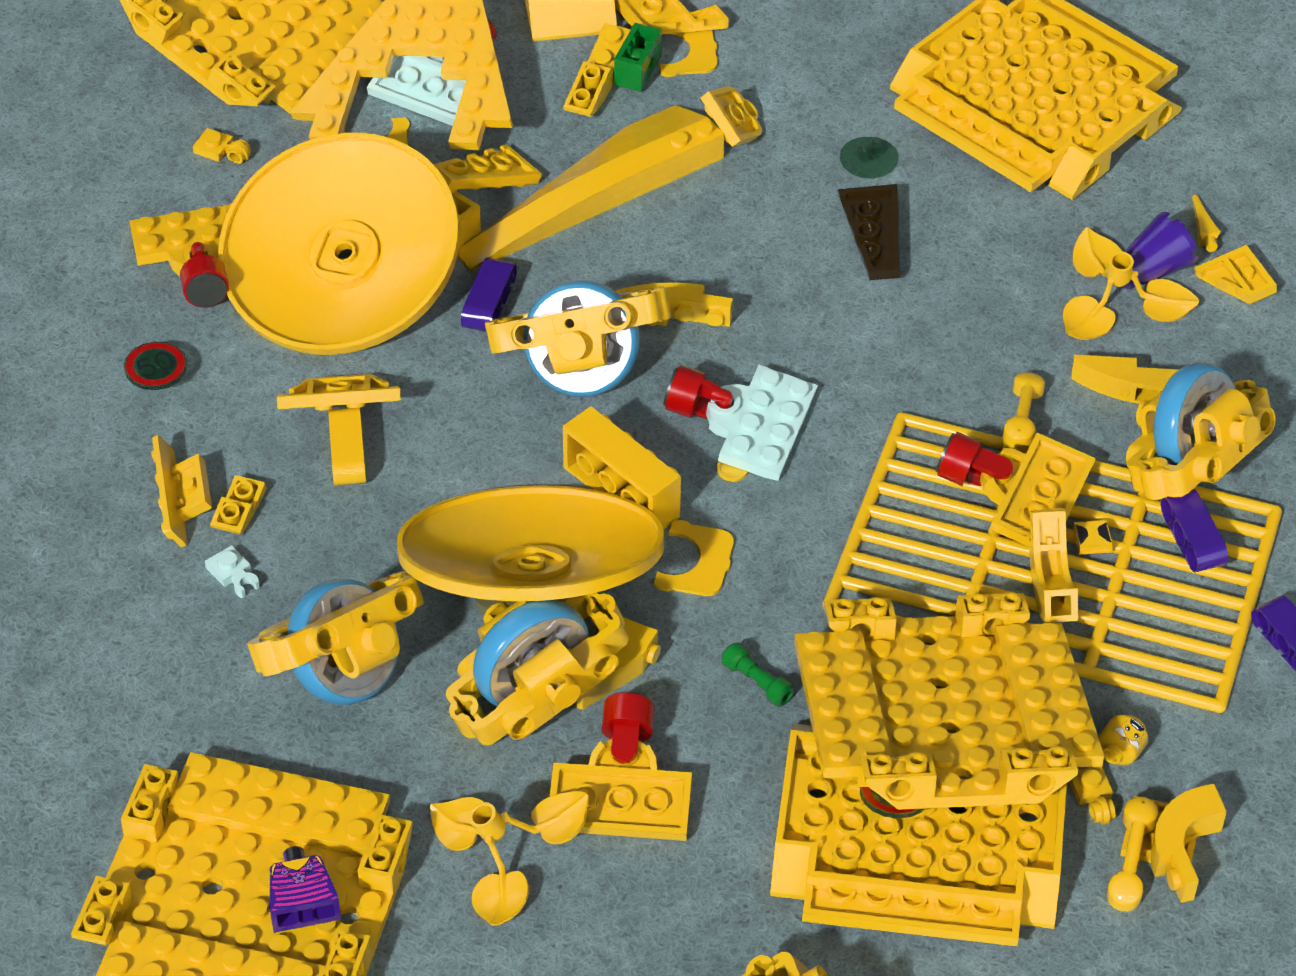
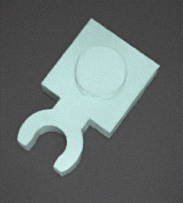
M232 545L205 560L207 570L224 587L233 583L235 593L240 598L246 597L243 585L250 584L256 590L260 588L258 577L250 573L251 564Z

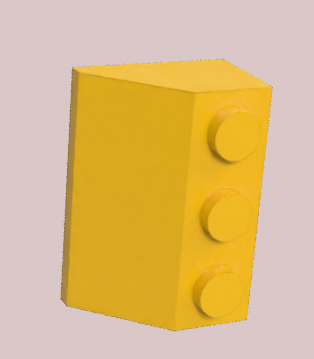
M525 0L532 41L599 35L604 23L617 26L614 0Z

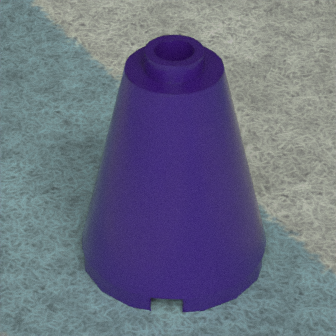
M1169 212L1158 214L1124 251L1132 256L1134 260L1133 271L1138 272V279L1141 285L1192 266L1198 260V255L1193 256L1192 251L1197 247L1190 233L1178 219L1172 222L1167 218L1170 215ZM1130 280L1125 285L1127 289L1135 288L1133 280Z

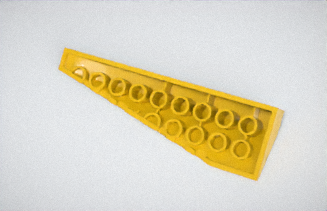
M677 105L632 123L461 246L458 258L470 272L481 267L486 257L497 260L715 163L724 158V133L709 117Z

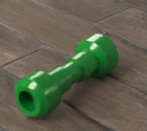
M738 642L732 643L722 653V664L732 672L740 671L748 678L751 677L757 682L759 687L766 691V698L775 706H783L790 701L794 694L793 684L784 677L775 678L768 671L762 670L749 657V650Z

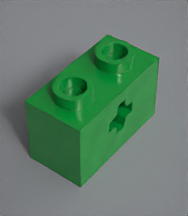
M634 23L614 58V85L642 92L662 56V29Z

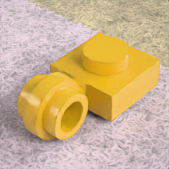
M207 128L193 145V153L220 162L224 155H227L230 161L241 164L243 161L247 162L250 158L251 147L244 140L233 141V136Z
M1102 766L1078 769V775L1069 781L1078 804L1089 803V813L1093 823L1109 824L1110 820L1115 819L1116 812L1111 800L1113 791Z

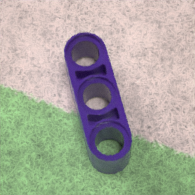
M487 257L484 259L463 307L461 316L462 327L486 332L485 322L500 317L503 310L500 307L506 303L512 289L510 284L514 283L516 279V263Z
M1195 489L1182 497H1166L1161 499L1163 517L1190 569L1194 573L1228 564L1226 544Z
M1279 596L1254 608L1251 612L1252 622L1256 628L1260 627L1263 630L1261 632L1262 635L1276 650L1280 649L1283 654L1281 656L1296 671V607L1287 597Z

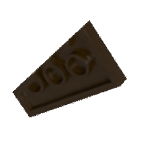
M897 184L838 189L842 207L869 280L900 278L899 194Z

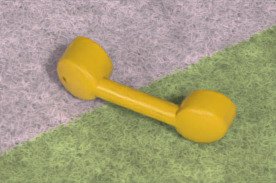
M1022 372L1014 377L1012 390L1020 398L1016 416L1008 419L1004 425L1003 448L1016 449L1026 454L1035 437L1036 428L1029 419L1032 399H1038L1043 396L1045 380L1038 374Z
M1146 797L1131 798L1127 801L1123 811V823L1130 831L1122 871L1115 873L1111 877L1107 887V900L1114 909L1128 912L1136 909L1143 896V883L1136 875L1144 834L1150 833L1155 829L1159 817L1158 806Z

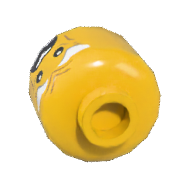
M1116 715L1112 717L1098 736L1104 753V759L1111 764L1124 766L1133 764L1148 744V733L1144 723L1132 715Z

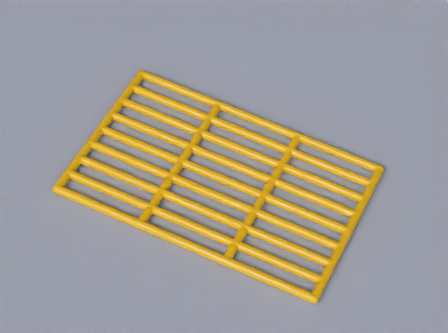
M899 412L886 439L824 600H838L842 588L879 598H891L894 602L944 615L955 616L957 605L955 603L847 576L852 564L966 593V595L1004 594L1011 592L984 585L987 573L1032 584L1031 570L992 561L996 549L1029 557L1028 546L1000 537L1001 534L990 530V528L988 533L875 505L878 495L882 494L988 521L991 524L1000 507L997 505L996 510L884 482L887 472L890 471L987 496L983 492L982 486L965 482L962 487L937 476L938 472L935 469L893 459L897 448L940 459L945 448L902 437L905 426L948 437L952 433L960 432L982 442L984 446L1003 449L1002 437ZM1095 460L1090 471L1132 482L1129 468ZM1085 482L1080 492L1081 495L1133 507L1129 519L1074 505L1069 517L1084 521L1107 520L1108 527L1126 531L1122 542L1112 540L1113 546L1110 553L1118 554L1115 566L1067 554L1069 568L1110 578L1107 590L1072 581L1077 587L1079 597L1103 602L1099 614L1078 609V621H1074L1095 627L1091 639L1065 632L1069 647L1087 652L1083 664L1075 662L1079 677L1200 709L1223 713L1227 708L1251 624V612L1257 603L1281 519V507L1196 486L1194 489L1204 501L1267 516L1265 527L1210 514L1217 529L1260 539L1261 541L1258 551L1225 543L1228 557L1254 563L1251 575L1223 567L1194 573L1183 557L1135 545L1139 534L1177 544L1169 528L1143 522L1146 511L1163 515L1161 501L1147 499L1144 492H1138V495ZM872 517L982 545L983 547L980 556L977 557L867 529L866 526L869 518ZM1066 528V541L1076 544L1073 529ZM862 540L974 569L971 581L860 553L857 552V549ZM1131 558L1244 586L1247 589L1243 599L1129 570L1128 566ZM1123 582L1240 611L1237 623L1121 594L1120 591ZM1025 595L1029 610L1039 612L1035 598ZM1115 606L1231 635L1233 637L1230 648L1112 618ZM896 615V619L905 618V617ZM1107 631L1225 660L1223 672L1105 643ZM1102 655L1217 685L1218 689L1215 698L1097 668L1096 666L1099 656Z

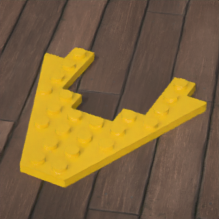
M384 0L290 111L292 119L313 121L308 136L310 140L326 135L343 133L360 77L388 78L394 56L445 57L440 71L443 80H466L448 140L450 148L454 150H479L486 127H513L483 0Z

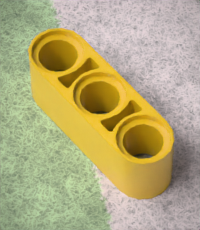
M360 408L328 410L334 486L366 483Z

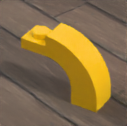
M1063 508L1030 510L1031 539H1029V557L1034 596L1039 614L1044 623L1078 621V590L1072 582L1067 560L1066 511Z
M1214 784L1196 787L1178 795L1164 808L1156 825L1150 854L1152 871L1155 877L1166 875L1168 886L1172 891H1176L1180 903L1194 900L1199 882L1186 852L1185 845L1194 838L1222 832L1227 811Z

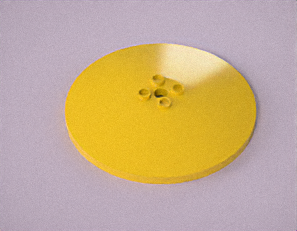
M368 133L331 134L305 141L287 149L262 166L247 181L232 202L221 229L218 246V259L225 266L229 282V291L226 292L239 316L249 327L259 335L282 347L313 355H337L376 346L410 327L431 308L441 295L451 277L459 253V213L454 197L439 170L425 156L402 142ZM345 249L352 250V254L348 258H338L341 251Z
M567 486L503 487L449 498L433 504L412 516L401 527L397 535L398 561L402 568L416 580L451 594L497 601L556 600L604 591L641 576L659 561L664 551V528L658 517L649 509L632 500L611 493Z

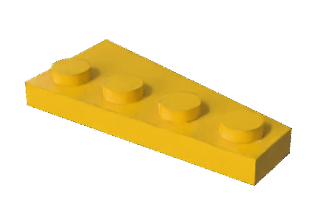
M507 144L501 145L499 151L493 148L484 150L482 156H478L475 153L469 154L464 161L454 158L433 164L439 170L452 192L458 189L479 190L480 188L524 187L525 185L539 184L542 175L541 172Z

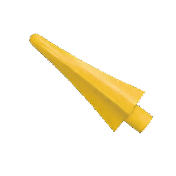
M1194 194L1192 202L1196 217L1198 247H1205L1208 252H1214L1218 248L1217 237L1221 231L1206 212L1199 196Z

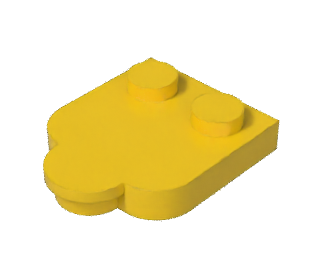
M727 86L711 90L700 97L705 104L706 113L715 120L724 133V140L731 147L752 142L762 134L761 125L757 120L759 115L756 107L749 100L744 99L734 87Z

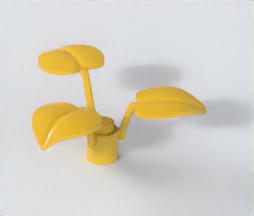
M1086 227L1078 237L1072 257L1075 269L1085 277H1096L1102 274L1103 277H1107L1108 281L1099 303L1090 296H1077L1067 302L1062 318L1065 333L1070 337L1088 340L1107 334L1115 322V313L1109 308L1104 307L1113 286H1125L1130 280H1133L1139 296L1145 299L1143 304L1144 312L1156 321L1173 322L1179 320L1198 306L1199 299L1190 290L1170 280H1151L1148 282L1145 292L1139 282L1138 272L1133 271L1134 260L1130 254L1123 252L1116 243L1095 233L1089 227Z
M571 791L556 794L542 800L531 812V819L536 826H531L510 817L507 812L499 814L492 804L474 797H464L430 805L434 831L445 847L453 851L467 850L473 846L478 834L485 840L499 869V875L489 874L483 877L475 885L472 892L473 908L482 919L491 926L506 923L522 910L528 899L529 884L525 875L520 871L506 874V868L495 845V841L500 840L504 836L506 823L533 834L541 832V837L549 844H563L572 840L581 831L587 815L589 796L587 792Z

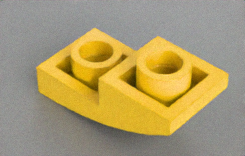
M235 475L226 498L221 496L210 526L242 535L267 490L265 482Z

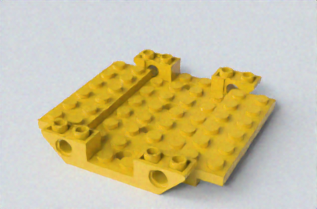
M120 0L137 35L227 105L258 106L261 102L269 104L273 101L289 114L300 98L336 58L338 52L348 44L383 3L381 0ZM228 13H237L242 19L234 20ZM193 46H203L206 48L207 53H199Z
M975 0L912 47L890 84V89L900 95L894 101V109L1029 192H1033L1052 176L1049 187L1071 200L1075 199L1109 171L1112 152L1134 134L1146 141L1182 110L1181 106L1157 93L1161 87L1177 75L1178 66L1065 0H1014L1009 5L1000 0Z
M1007 592L1004 594L958 595L955 616L905 617L896 619L891 598L874 597L871 599L824 600L828 625L835 632L795 633L794 646L823 778L855 777L858 788L870 787L895 808L902 810L1039 804L1078 775V767L1103 766L1104 753L1062 623L1024 624L1030 619V612L1024 593ZM947 730H952L957 733H948ZM959 776H965L970 779H960Z
M793 723L790 731L775 841L770 896L804 900L802 922L1018 946L1020 925L1055 928L1061 874L1067 783L1039 804L965 807L967 811L962 814L953 813L949 807L916 809L907 813L886 812L874 807L866 800L862 787H857L855 777L823 778L812 725ZM947 730L948 733H957L952 730ZM959 776L960 779H970L965 776ZM814 789H820L826 792L827 795L815 798L809 792ZM871 789V792H872V795H873L874 798H876L878 801H879L881 798H883V797L877 796V795L873 792V790ZM1031 813L1037 817V820L1027 822L1022 820L1020 815Z
M192 752L189 754L179 780L178 771L144 764L121 817L124 836L106 877H95L71 932V937L108 945L96 976H366L405 871L413 822L387 816L390 794ZM294 846L303 848L305 857L320 856L338 894L341 916L346 913H353L359 917L358 920L352 924H343L336 920L274 933L269 908L270 867L274 863L284 862L283 852L287 848ZM143 869L155 871L154 876L146 880L136 877L137 873ZM213 883L223 887L216 894H207L203 891L207 885Z

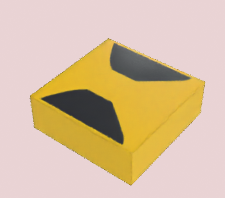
M1107 520L1074 522L1073 531L1079 555L1112 552L1113 545Z

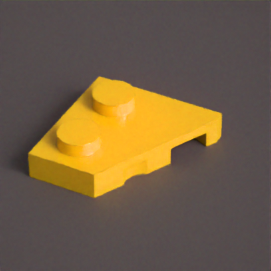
M1247 245L1194 267L1195 275L1198 278L1249 305L1277 293V284Z

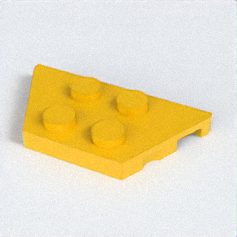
M373 374L307 378L301 384L291 387L289 395H277L278 409L315 407V410L324 411L334 408V405L346 404L348 408L364 407L365 403L400 401V387H389L388 381L378 379Z

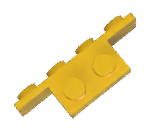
M160 435L152 437L154 450H152L151 454L156 463L157 474H155V481L160 493L158 504L163 515L161 528L169 540H174L180 547L188 545L185 521L212 508L206 463L199 454H196L176 464L174 449Z

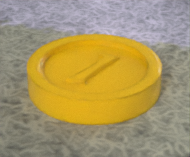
M722 462L717 464L718 475L726 481H740L748 475L747 470L744 471Z

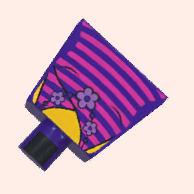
M298 846L287 848L283 852L284 862L274 863L270 867L269 908L274 933L341 920L338 894L322 858L317 855L305 857L304 849Z

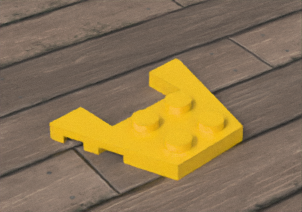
M614 0L615 8L631 27H633L634 23L662 29V34L728 28L729 18L717 5L689 12L679 0Z

